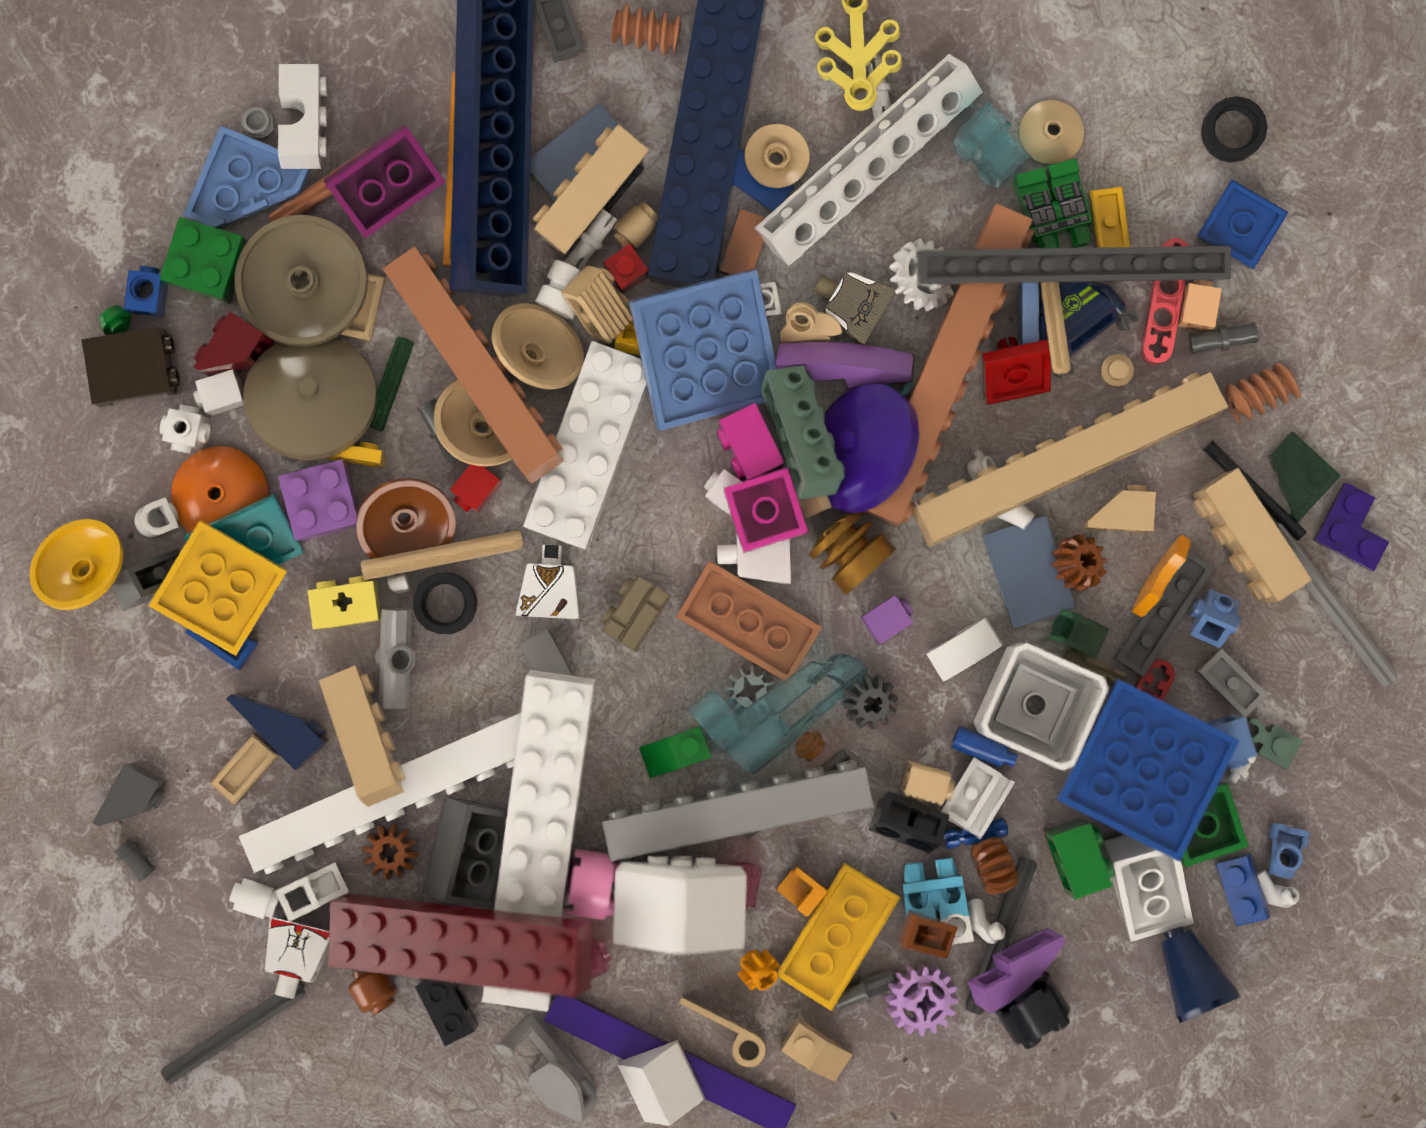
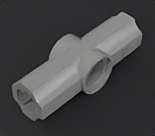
M394 607L381 609L380 646L376 650L375 661L380 668L379 704L383 709H405L409 707L410 671L415 664V654L410 649L411 609ZM398 651V661L392 665V656Z

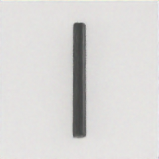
M1025 857L1019 859L1016 866L1018 874L1017 886L1007 891L996 921L1003 925L1005 937L998 940L996 944L988 943L976 976L994 968L995 963L992 955L1007 948L1037 867L1035 861ZM970 992L966 1009L977 1015L983 1014L984 1009L975 1004Z
M298 982L294 999L274 994L165 1066L161 1070L163 1078L168 1084L174 1083L301 999L305 995L304 988Z

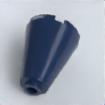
M1180 926L1164 933L1167 940L1161 942V947L1179 1023L1241 997L1236 987L1191 929L1184 931L1183 927Z

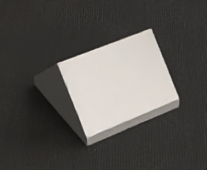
M678 1040L622 1060L617 1064L645 1122L670 1126L705 1099Z

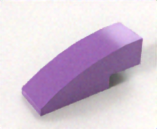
M1045 928L993 954L995 967L968 980L975 1004L987 1012L993 1013L1018 997L1042 975L1055 959L1065 943L1064 936L1049 928Z

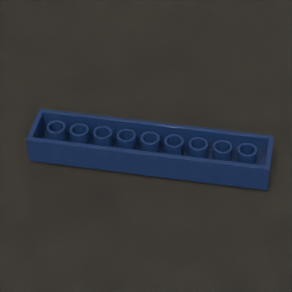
M457 0L451 291L502 297L527 293L534 0Z
M698 0L648 271L650 282L684 287L717 278L767 0Z

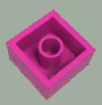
M756 403L719 420L720 429L716 430V435L724 451L731 450L734 459L730 460V464L739 480L744 478L745 481L783 468L784 461Z
M788 468L723 488L743 554L808 533Z

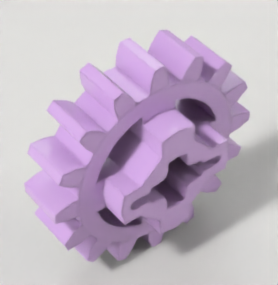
M920 963L916 971L908 965V974L903 976L897 972L895 975L899 982L897 984H888L893 994L885 996L887 1003L892 1005L887 1008V1012L891 1017H895L893 1021L898 1028L904 1026L903 1028L907 1034L911 1035L914 1029H916L920 1036H924L925 1029L927 1028L935 1034L937 1033V1024L940 1023L945 1027L948 1025L945 1020L946 1015L955 1016L956 1014L950 1006L958 1003V998L952 994L957 988L952 982H949L951 978L945 971L940 973L939 968L934 964L930 967L929 971L924 963ZM931 981L938 984L941 991L933 988ZM902 1008H906L907 1011H911V1013L913 1014V1018L907 1016L903 1012Z

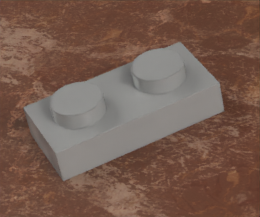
M1219 648L1196 671L1241 717L1246 718L1268 696L1222 648Z

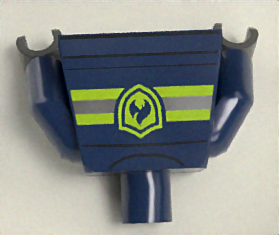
M1059 282L1069 357L1113 323H1116L1120 330H1130L1129 326L1124 322L1126 315L1133 322H1138L1139 320L1137 312L1125 310V303L1110 285L1099 282H1066L1062 285ZM1042 300L1040 303L1042 314L1039 316L1040 341H1048ZM1070 362V373L1073 374L1074 365ZM1053 372V374L1056 377L1062 379V376L1060 374H1055Z

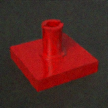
M1010 336L1008 339L1011 347H1008L1006 338H1002L997 343L998 350L982 353L983 388L987 405L1051 392V361L1047 340L1018 345L1017 339Z

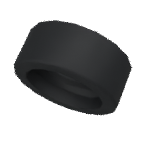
M1239 96L1225 98L1215 104L1203 119L1201 128L1203 144L1211 155L1221 161L1232 163L1245 160L1260 148L1266 138L1268 128L1266 116L1260 106L1249 98ZM1233 110L1246 115L1253 126V134L1250 141L1243 147L1235 149L1222 144L1215 132L1218 118L1225 112Z
M436 573L428 576L418 585L413 596V610L417 620L425 629L436 634H454L464 630L472 622L477 611V597L473 587L463 577L453 573ZM441 584H450L456 587L464 598L462 614L456 620L449 623H441L434 620L426 608V599L429 592Z

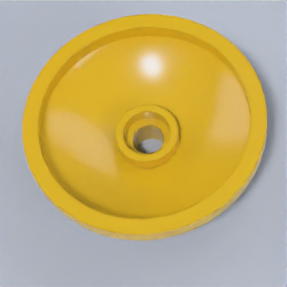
M93 519L76 520L57 528L40 544L32 559L29 576L34 593L46 605L59 610L78 609L96 601L108 591L121 570L123 547L120 538L107 524Z

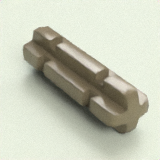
M1071 649L1065 653L1064 660L1104 677L1108 685L1113 686L1116 679L1125 682L1126 673L1117 668L1110 669V665L1088 656L1082 657L1081 653Z

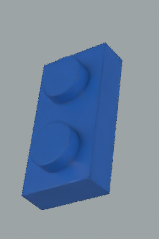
M1251 854L1218 861L1216 866L1236 927L1268 920L1271 916Z

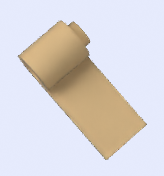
M684 995L682 996L679 1004L738 1033L732 1048L736 1062L744 1067H755L761 1063L765 1056L766 1044L760 1034Z

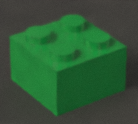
M179 217L159 280L169 286L231 304L235 291L234 278L237 261L248 241L241 235Z
M1219 782L1181 858V864L1184 867L1249 847L1228 783Z
M1078 818L1043 830L1066 894L1076 900L1113 887L1110 878L1115 876L1109 858H1104L1101 854L1099 846L1103 845V839L1097 826H1093L1092 823Z

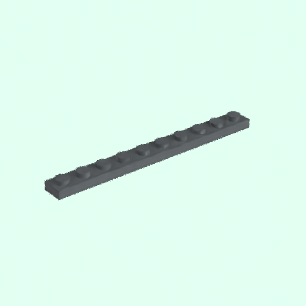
M1231 246L917 250V285L1231 279Z

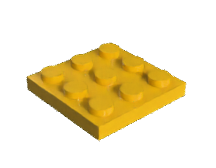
M200 519L148 606L236 656L287 573V569Z

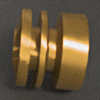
M863 512L850 513L840 517L818 538L812 551L808 553L812 560L823 551L830 556L819 566L822 570L834 563L840 567L831 580L845 596L896 550L895 546L883 533L871 540L865 537L873 525L871 520L860 529L854 525L864 514Z

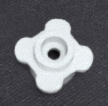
M976 450L974 452L975 458L967 463L968 473L972 480L978 478L976 474L992 465L996 468L993 459L989 456H984L981 450Z

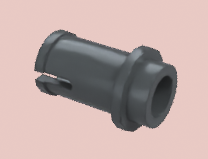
M129 839L115 851V854L118 856L116 860L118 862L122 860L138 878V881L141 882L156 867L136 847L138 843H133Z

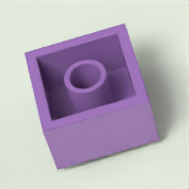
M341 459L278 476L294 540L303 542L356 527V518L360 506L347 461Z

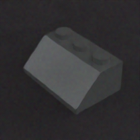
M446 796L422 893L443 903L495 909L506 828L504 821L507 820L508 810L471 800Z

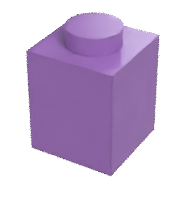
M894 595L860 618L876 642L882 644L911 625L913 621L910 616L914 612L904 597L898 600L896 595Z

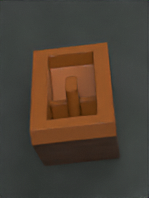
M909 909L898 941L906 949L948 958L958 927Z

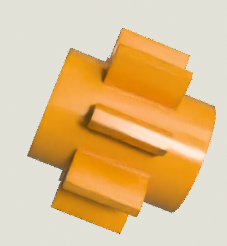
M767 949L762 951V953L759 950H751L741 958L740 967L743 970L739 971L737 975L751 991L756 987L759 990H766L777 981L778 974L775 970L780 967V964Z

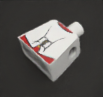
M273 917L270 918L265 971L280 975L275 995L294 999L299 980L315 982L329 952V931Z

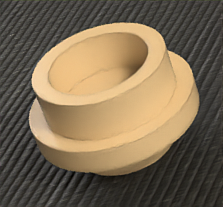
M1113 354L1107 357L1101 365L1103 380L1113 387L1126 385L1134 374L1131 360L1122 354Z

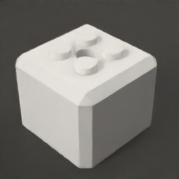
M1016 643L1006 648L974 719V725L977 733L1052 767L1066 770L1075 766L1106 696L1108 686L1105 678L1028 643ZM1032 695L1040 696L1044 702V707L1038 714H1031L1026 708V701Z
M674 854L672 859H668L667 856H648V861L622 862L616 869L613 944L670 954H690L744 948L747 874L741 866L715 863L716 859L709 857H697L695 860H692V855Z

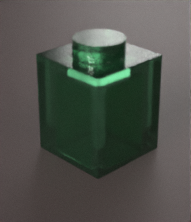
M1062 609L1059 616L1053 622L1049 639L1071 650L1096 659L1109 628L1078 613Z

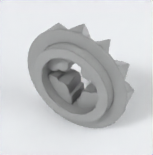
M743 665L736 668L729 674L724 684V698L727 705L733 712L744 717H755L765 713L772 706L776 696V686L772 676L765 669L756 665ZM744 677L747 678L748 682L750 681L752 686H760L762 684L764 686L755 693V705H753L752 700L750 701L748 696L736 697L740 691L745 689Z

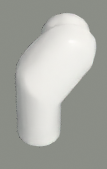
M1266 869L1256 872L1267 904L1289 908L1299 901L1297 889L1273 884Z
M972 899L968 901L967 906L972 929L985 942L990 944H996L998 940L1005 937L1003 925H1000L999 922L991 925L986 920L983 900Z

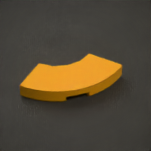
M1181 534L1163 555L1140 591L1132 609L1133 613L1139 617H1144L1162 598L1168 583L1186 561L1191 545L1190 539Z

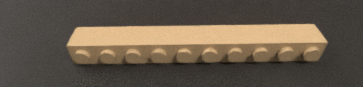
M1198 372L1193 373L1180 380L1181 386L1172 390L1169 385L1153 392L1151 394L1153 398L1142 403L1141 399H1136L1123 406L1124 412L1115 416L1111 412L1103 414L1093 420L1095 425L1084 429L1082 425L1067 431L1064 434L1066 438L1056 443L1053 438L1046 440L1035 447L1036 452L1025 456L1024 452H1020L1006 460L1008 465L996 470L995 466L992 465L976 474L978 478L967 483L965 479H961L947 487L949 492L937 497L936 493L933 492L920 498L917 501L919 505L916 506L912 514L928 547L931 548L1220 415L1228 408V405L1211 372L1203 376H1199Z

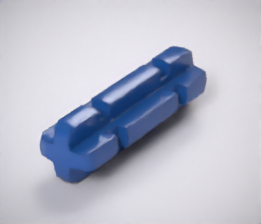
M1000 818L992 820L981 839H978L975 835L962 828L958 831L956 828L946 830L943 838L946 847L951 849L960 847L961 843L969 845L979 843L991 837H1006L1008 835V827L1005 819Z

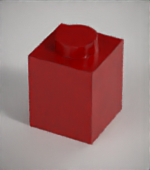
M628 244L603 262L604 268L614 277V283L623 295L649 278V270L631 244Z
M469 465L451 487L450 491L456 495L453 501L466 512L471 508L479 512L503 482L485 467Z

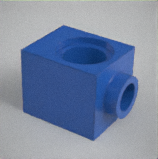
M140 266L139 271H128L124 309L132 314L164 317L168 285L159 280L161 275L159 274L160 269ZM146 283H152L153 293L148 298H142L140 295L142 286Z

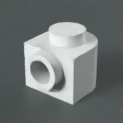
M166 497L140 508L134 519L138 532L143 536L151 538L179 527L176 522L179 520L176 508L172 503L167 502Z

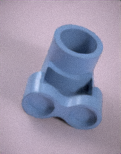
M1271 823L1268 837L1272 840L1270 875L1285 879L1294 878L1296 869L1301 866L1303 861L1302 848L1308 847L1310 832L1291 828L1284 824ZM1280 855L1286 858V866L1281 863Z

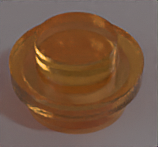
M819 731L805 732L795 744L797 747L795 755L800 759L804 758L808 762L815 759L826 744L822 740V734Z

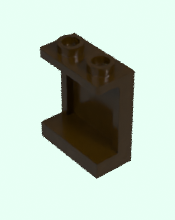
M160 326L81 339L91 403L93 405L106 407L112 406L113 402L161 394H177L176 386L180 385V376L177 367L172 365L171 354L175 353L174 340L172 335L167 334V331Z

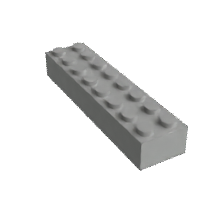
M855 759L835 763L836 770L825 772L823 766L803 770L804 776L792 778L790 773L772 776L771 783L759 785V781L756 779L739 783L740 789L727 791L726 786L708 789L706 792L707 796L695 798L694 793H687L675 796L674 803L662 805V800L659 799L642 803V809L630 811L629 806L611 809L608 812L609 816H606L602 821L610 861L874 807L866 767L862 764L857 765Z

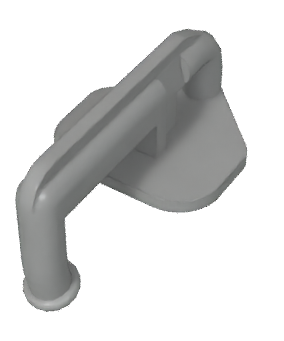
M530 1014L526 1016L504 1037L501 1043L496 1045V1050L505 1057H512L515 1054V1047L528 1035L550 1061L529 1076V1084L532 1090L549 1109L575 1121L582 1122L596 1105L597 1096L592 1078L539 1015Z

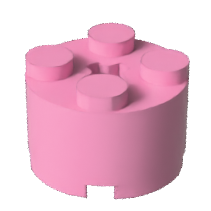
M574 848L573 854L575 857H578V861L571 860L566 897H569L568 903L571 906H564V914L605 920L606 916H613L615 896H613L611 888L612 883H615L616 869L620 865L619 860L610 861L609 853Z

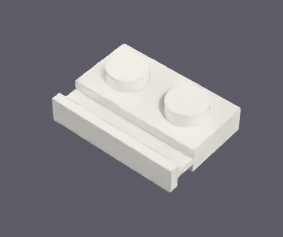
M974 757L955 787L951 800L946 802L941 812L950 815L949 821L981 839L1015 782L1002 776L1001 773Z

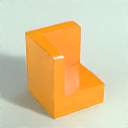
M797 864L793 866L777 887V891L793 903L797 910L807 918L828 892L825 886Z

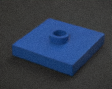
M1231 180L1198 233L1197 238L1211 246H1231V257L1253 270L1289 212L1238 182Z

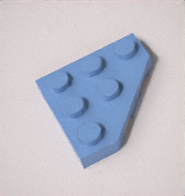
M220 126L183 216L201 224L218 229L294 198L302 192L311 169H281L277 148Z

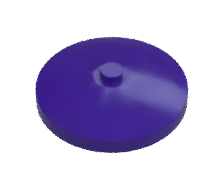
M865 384L853 388L840 396L824 413V424L827 433L830 432L834 439V453L837 461L840 460L844 468V479L841 480L836 494L827 496L832 508L846 513H858L872 509L889 498L909 473L919 443L918 418L910 401L904 395L886 385Z

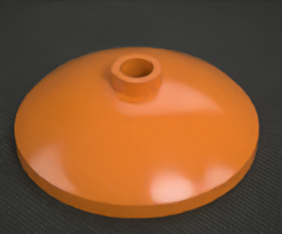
M214 446L194 453L179 467L172 483L171 503L176 508L179 523L189 533L194 531L200 519L209 524L269 496L270 490L263 469L251 456L232 447ZM213 488H219L221 492L220 497L216 500H213L210 495Z

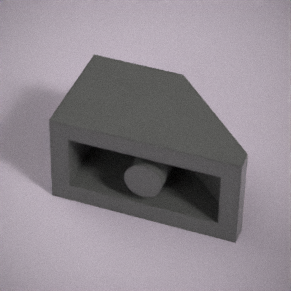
M178 548L128 567L118 574L111 589L123 611L153 599L180 554Z
M134 763L124 764L93 824L100 826L150 811L153 807L155 809L158 808L165 797L166 791L163 790V787L167 781Z

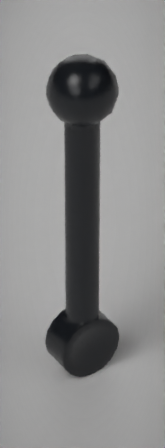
M641 164L636 167L625 183L602 209L610 214L609 211L645 169Z

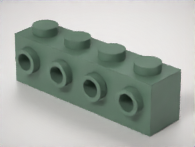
M804 365L767 370L760 390L797 499L802 500L836 494L841 480L844 479V468L840 460L837 461L834 453L833 436L830 432L827 433L824 424V410L821 405L817 404L813 379L811 377L808 378Z

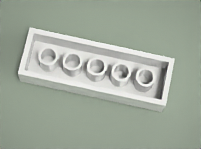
M593 341L591 342L556 436L557 441L563 448L558 454L564 462L541 477L524 522V528L583 550H588L648 388L640 358Z

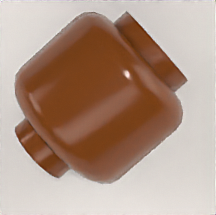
M359 970L352 974L355 980L350 983L348 991L361 1012H371L374 1016L396 1002L394 996L398 989L389 974Z

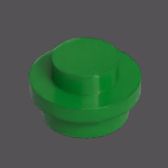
M119 305L112 306L106 309L99 318L101 330L105 335L123 333L129 328L132 315Z

